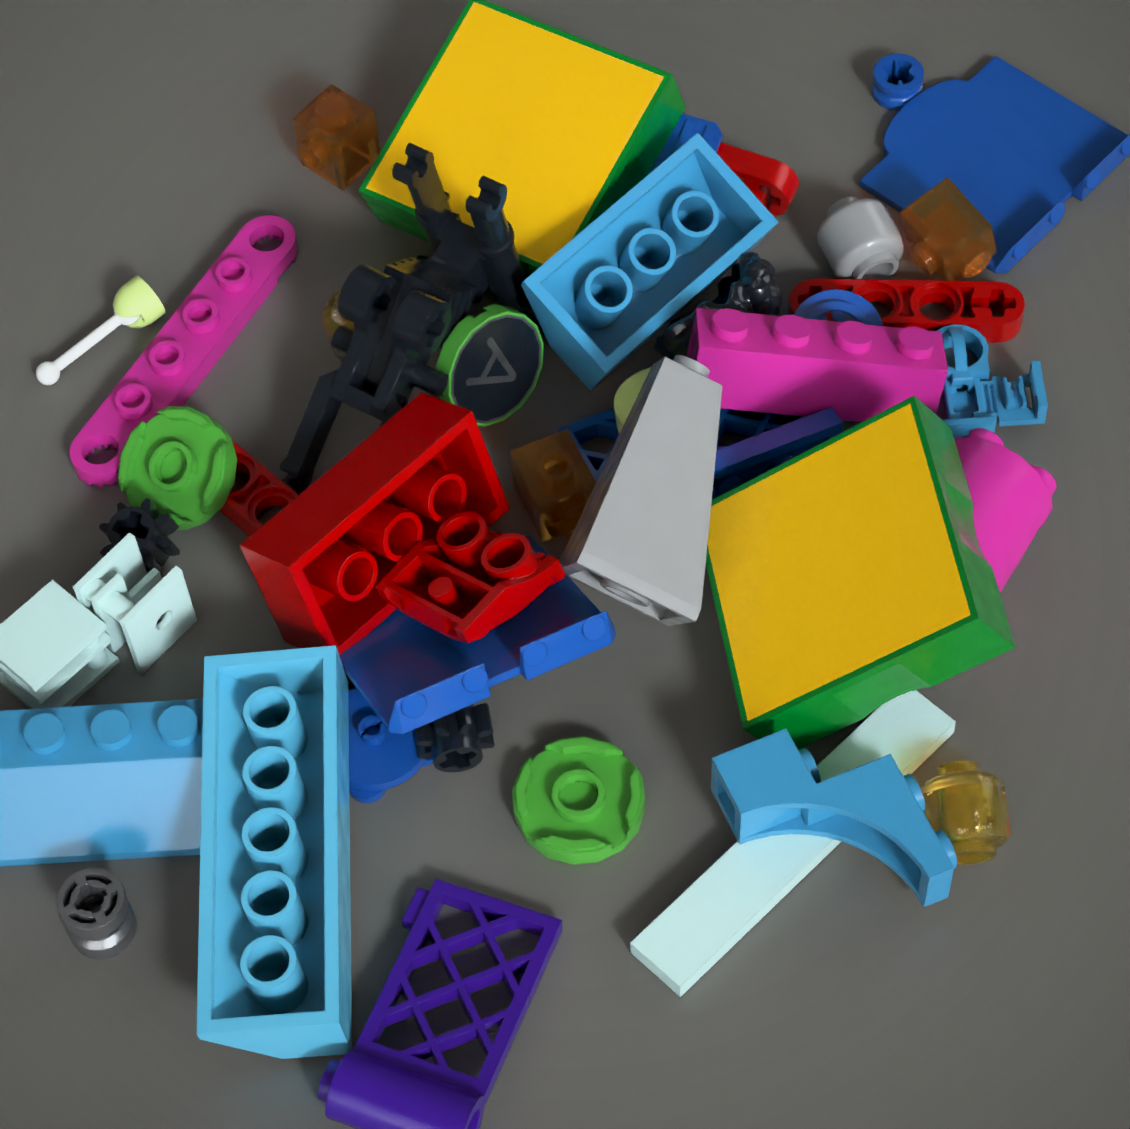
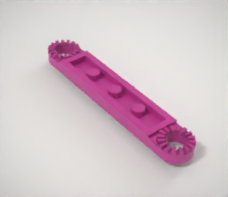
M264 215L250 220L241 228L72 441L69 454L79 480L85 481L87 486L91 487L94 484L98 488H104L105 484H109L110 487L114 486L115 481L119 480L121 452L130 433L142 421L147 423L153 417L159 415L156 412L168 406L183 407L277 286L278 279L282 273L290 267L291 262H295L296 254H298V243L295 229L289 221L279 216ZM266 236H269V239H273L275 236L276 240L281 239L282 241L278 248L271 251L255 249V243H260L259 238H262L264 241ZM101 445H104L105 449L109 448L110 445L111 449H117L116 456L107 463L92 464L86 461L90 457L89 452L92 454L95 452V447L100 450Z

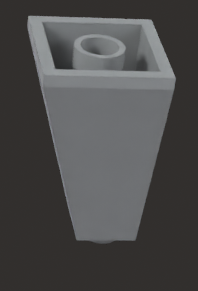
M675 355L673 360L663 357L652 365L559 560L567 577L667 626L695 622L702 608L723 385L707 378L710 370L706 366L682 355Z

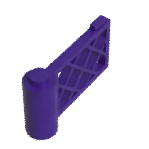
M435 879L430 891L418 887L402 919V926L411 931L354 1049L348 1051L341 1061L332 1059L322 1075L318 1089V1099L326 1102L325 1115L328 1119L356 1129H480L486 1102L562 933V920ZM445 904L471 913L477 927L442 940L435 922ZM516 929L540 936L534 951L506 961L495 937ZM429 936L432 944L424 947ZM485 942L496 966L461 979L450 955ZM440 959L451 984L415 997L408 982L412 970ZM524 973L518 985L514 976ZM504 981L512 997L508 1009L480 1019L469 994ZM402 993L406 1001L397 1004V1001ZM459 999L470 1024L434 1037L423 1012ZM412 1016L424 1039V1042L402 1051L377 1044L385 1027ZM498 1030L492 1043L488 1034ZM478 1039L486 1059L478 1077L475 1078L449 1069L442 1052ZM432 1057L434 1063L426 1061L424 1059Z

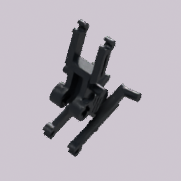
M409 143L405 150V154L408 156L405 166L398 162L394 164L392 169L393 178L408 186L416 206V218L426 232L433 254L431 257L418 255L416 258L410 257L408 260L403 259L400 262L396 261L393 264H386L384 272L367 264H361L349 274L344 282L338 299V312L341 317L354 323V330L344 325L339 326L333 334L331 345L333 348L346 353L339 369L319 377L288 455L280 464V470L288 473L281 481L298 495L308 488L312 480L314 468L342 402L381 420V427L408 404L407 400L414 387L436 397H439L444 392L448 384V375L426 364L432 352L442 349L444 342L455 326L469 314L472 315L475 312L488 285L491 292L495 293L499 305L512 307L525 314L538 326L540 334L545 337L521 286L526 277L514 244L513 228L506 219L503 210L507 197L506 185L484 175L480 178L478 187L481 188L479 197L476 198L470 195L465 205L466 211L470 213L474 227L463 223L459 214L451 211L448 203L450 195L444 192L434 164L432 152Z

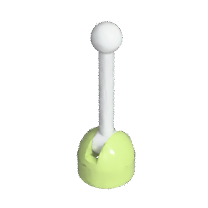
M134 276L121 286L116 293L113 301L114 315L53 362L45 361L39 364L36 369L38 381L44 385L56 383L60 377L61 370L121 324L130 328H143L152 324L166 313L158 296L141 277Z

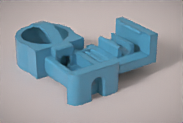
M956 324L945 326L938 330V332L942 333L944 350L953 348L955 367L947 365L948 374L942 391L946 419L943 421L951 427L954 439L968 436L971 430L975 428H983L995 433L997 420L998 427L1045 424L1048 403L1040 361H1031L1029 374H1022L1018 377L1017 381L1007 382V377H1003L1001 382L1000 376H992V380H989V346L985 337L978 330L967 325ZM966 350L970 351L978 359L971 366L967 365ZM1025 387L1030 389L1033 408H1028Z

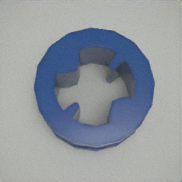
M896 53L886 55L878 60L873 69L872 96L881 107L900 111L907 102L922 92L924 69L921 63L912 56ZM893 80L894 84H891L888 81ZM901 80H904V81H906V82H908V83H907V84H903Z

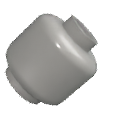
M851 196L835 202L828 209L827 217L822 221L817 231L818 245L837 279H889L899 267V260L904 252V239L888 209L879 200L869 198L858 200L857 197Z

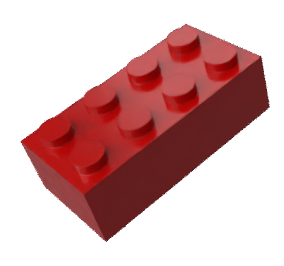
M420 393L239 546L284 641L297 648L336 645L340 655L366 637L397 609L380 597L375 586L417 542L437 537L438 529L442 523L457 513L476 512L484 518L489 528L510 507L473 412Z

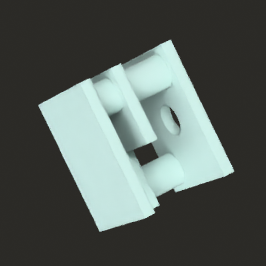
M128 533L73 586L77 600L107 624L108 629L105 632L112 638V642L107 646L108 649L115 653L127 642L135 667L142 675L197 621L182 569L175 566L163 578L160 571L155 568L147 574L136 538L131 533Z
M52 579L0 624V683L30 709L71 706L120 662L119 658L106 648L112 642V638L105 632L108 629L107 624Z

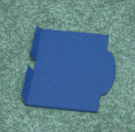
M995 56L969 81L953 79L940 82L922 91L907 102L894 116L885 132L883 152L886 157L859 181V186L994 273H1008L1061 221L1065 212L1064 203L1071 196L1082 201L1130 155V134H1125L1003 59Z
M531 535L526 536L534 552H542L545 556L548 555ZM565 576L561 581L546 588L517 615L490 630L485 637L471 643L449 638L396 609L366 637L339 656L345 673L390 733L405 734L490 697L489 687L520 674L526 681L611 645L616 637V631L607 611L600 612L569 577Z

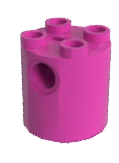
M975 428L971 430L967 437L955 438V443L973 501V519L977 540L984 556L993 568L998 589L1001 593L1021 562L1038 529L1047 521L1053 508L1051 497L1057 485L1055 479L1048 471L1041 467L1030 465L1020 455L1007 449L1003 441L995 433L987 429Z

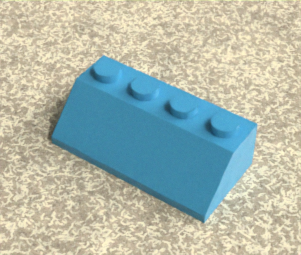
M696 133L527 277L521 286L550 347L591 392L726 274L735 263H738L742 253L751 252L759 245L779 222L699 133Z
M203 699L0 711V867L200 855Z

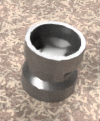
M87 868L75 872L64 881L58 891L56 905L59 916L67 928L68 935L75 948L81 954L94 959H106L118 955L126 949L135 936L137 922L122 882L116 875L103 868Z

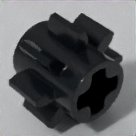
M148 498L142 502L140 508L126 507L122 502L118 503V512L111 518L110 522L102 523L99 526V529L111 542V544L105 546L100 551L102 557L128 533H131L136 538L146 572H150L155 568L162 575L161 567L166 563L169 556L180 554V550L168 537V535L174 533L179 528L178 524L170 514L159 516V509Z
M487 703L476 706L472 704L414 729L418 758L432 757L434 767L443 772H461L477 766L483 759L482 749L495 746L489 705Z

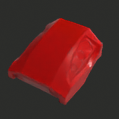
M467 511L457 513L445 520L438 529L437 537L417 542L380 580L375 588L381 598L405 615L449 638L471 643L485 637L490 630L517 615L546 588L561 581L566 574L558 558L551 555L545 556L542 552H534L529 540L525 536L518 533L503 534L499 532L497 534L490 531L480 514Z

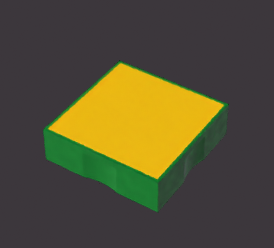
M469 0L358 192L379 221L429 242L424 228L416 218V206L408 186L395 180L392 175L395 163L398 162L405 166L408 159L405 150L409 143L433 153L434 164L444 192L450 195L448 203L451 211L459 214L461 221L467 225L474 227L471 215L466 211V200L470 195L476 198L479 197L481 188L478 187L480 178L484 175L506 185L507 197L503 210L506 219L513 228L514 244L525 277L527 278L649 174L686 106L674 77L669 72L488 1Z
M915 395L712 500L706 567L743 730L757 739L787 729L797 749H800L864 719L882 704L897 696L937 685L1016 648L993 568L984 556L977 540L973 519V501L952 429Z

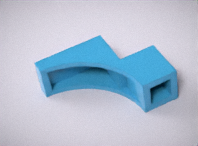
M783 729L712 758L711 791L739 845L755 839L787 834L813 835L834 839L857 847L890 867L914 892L923 908L948 898L953 872L957 868V857L954 848L944 831L939 829L934 832L924 814L925 800L917 781L910 773L902 775L891 754L821 782L818 767L811 753L806 748L798 750L787 729Z

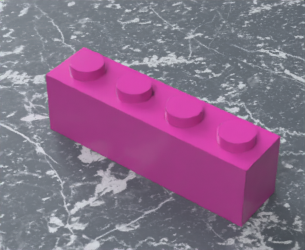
M696 308L686 356L706 366L710 370L707 378L723 385L721 409L806 417L832 407L841 420L864 422L914 395L936 414L948 374L942 333L938 331H928L919 327L897 328L866 325L858 321L836 322L805 319L796 315L775 316L744 313L735 309L714 310Z

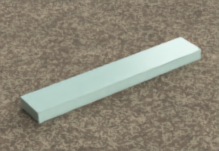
M917 690L897 696L878 707L817 765L821 782L889 754L892 755L902 775L912 774L954 733L956 721ZM800 834L769 836L740 845L737 841L630 942L631 954L681 997L841 841Z

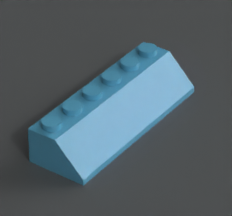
M336 645L204 656L196 1034L200 1040L280 1059L342 1055L352 1050L348 680Z

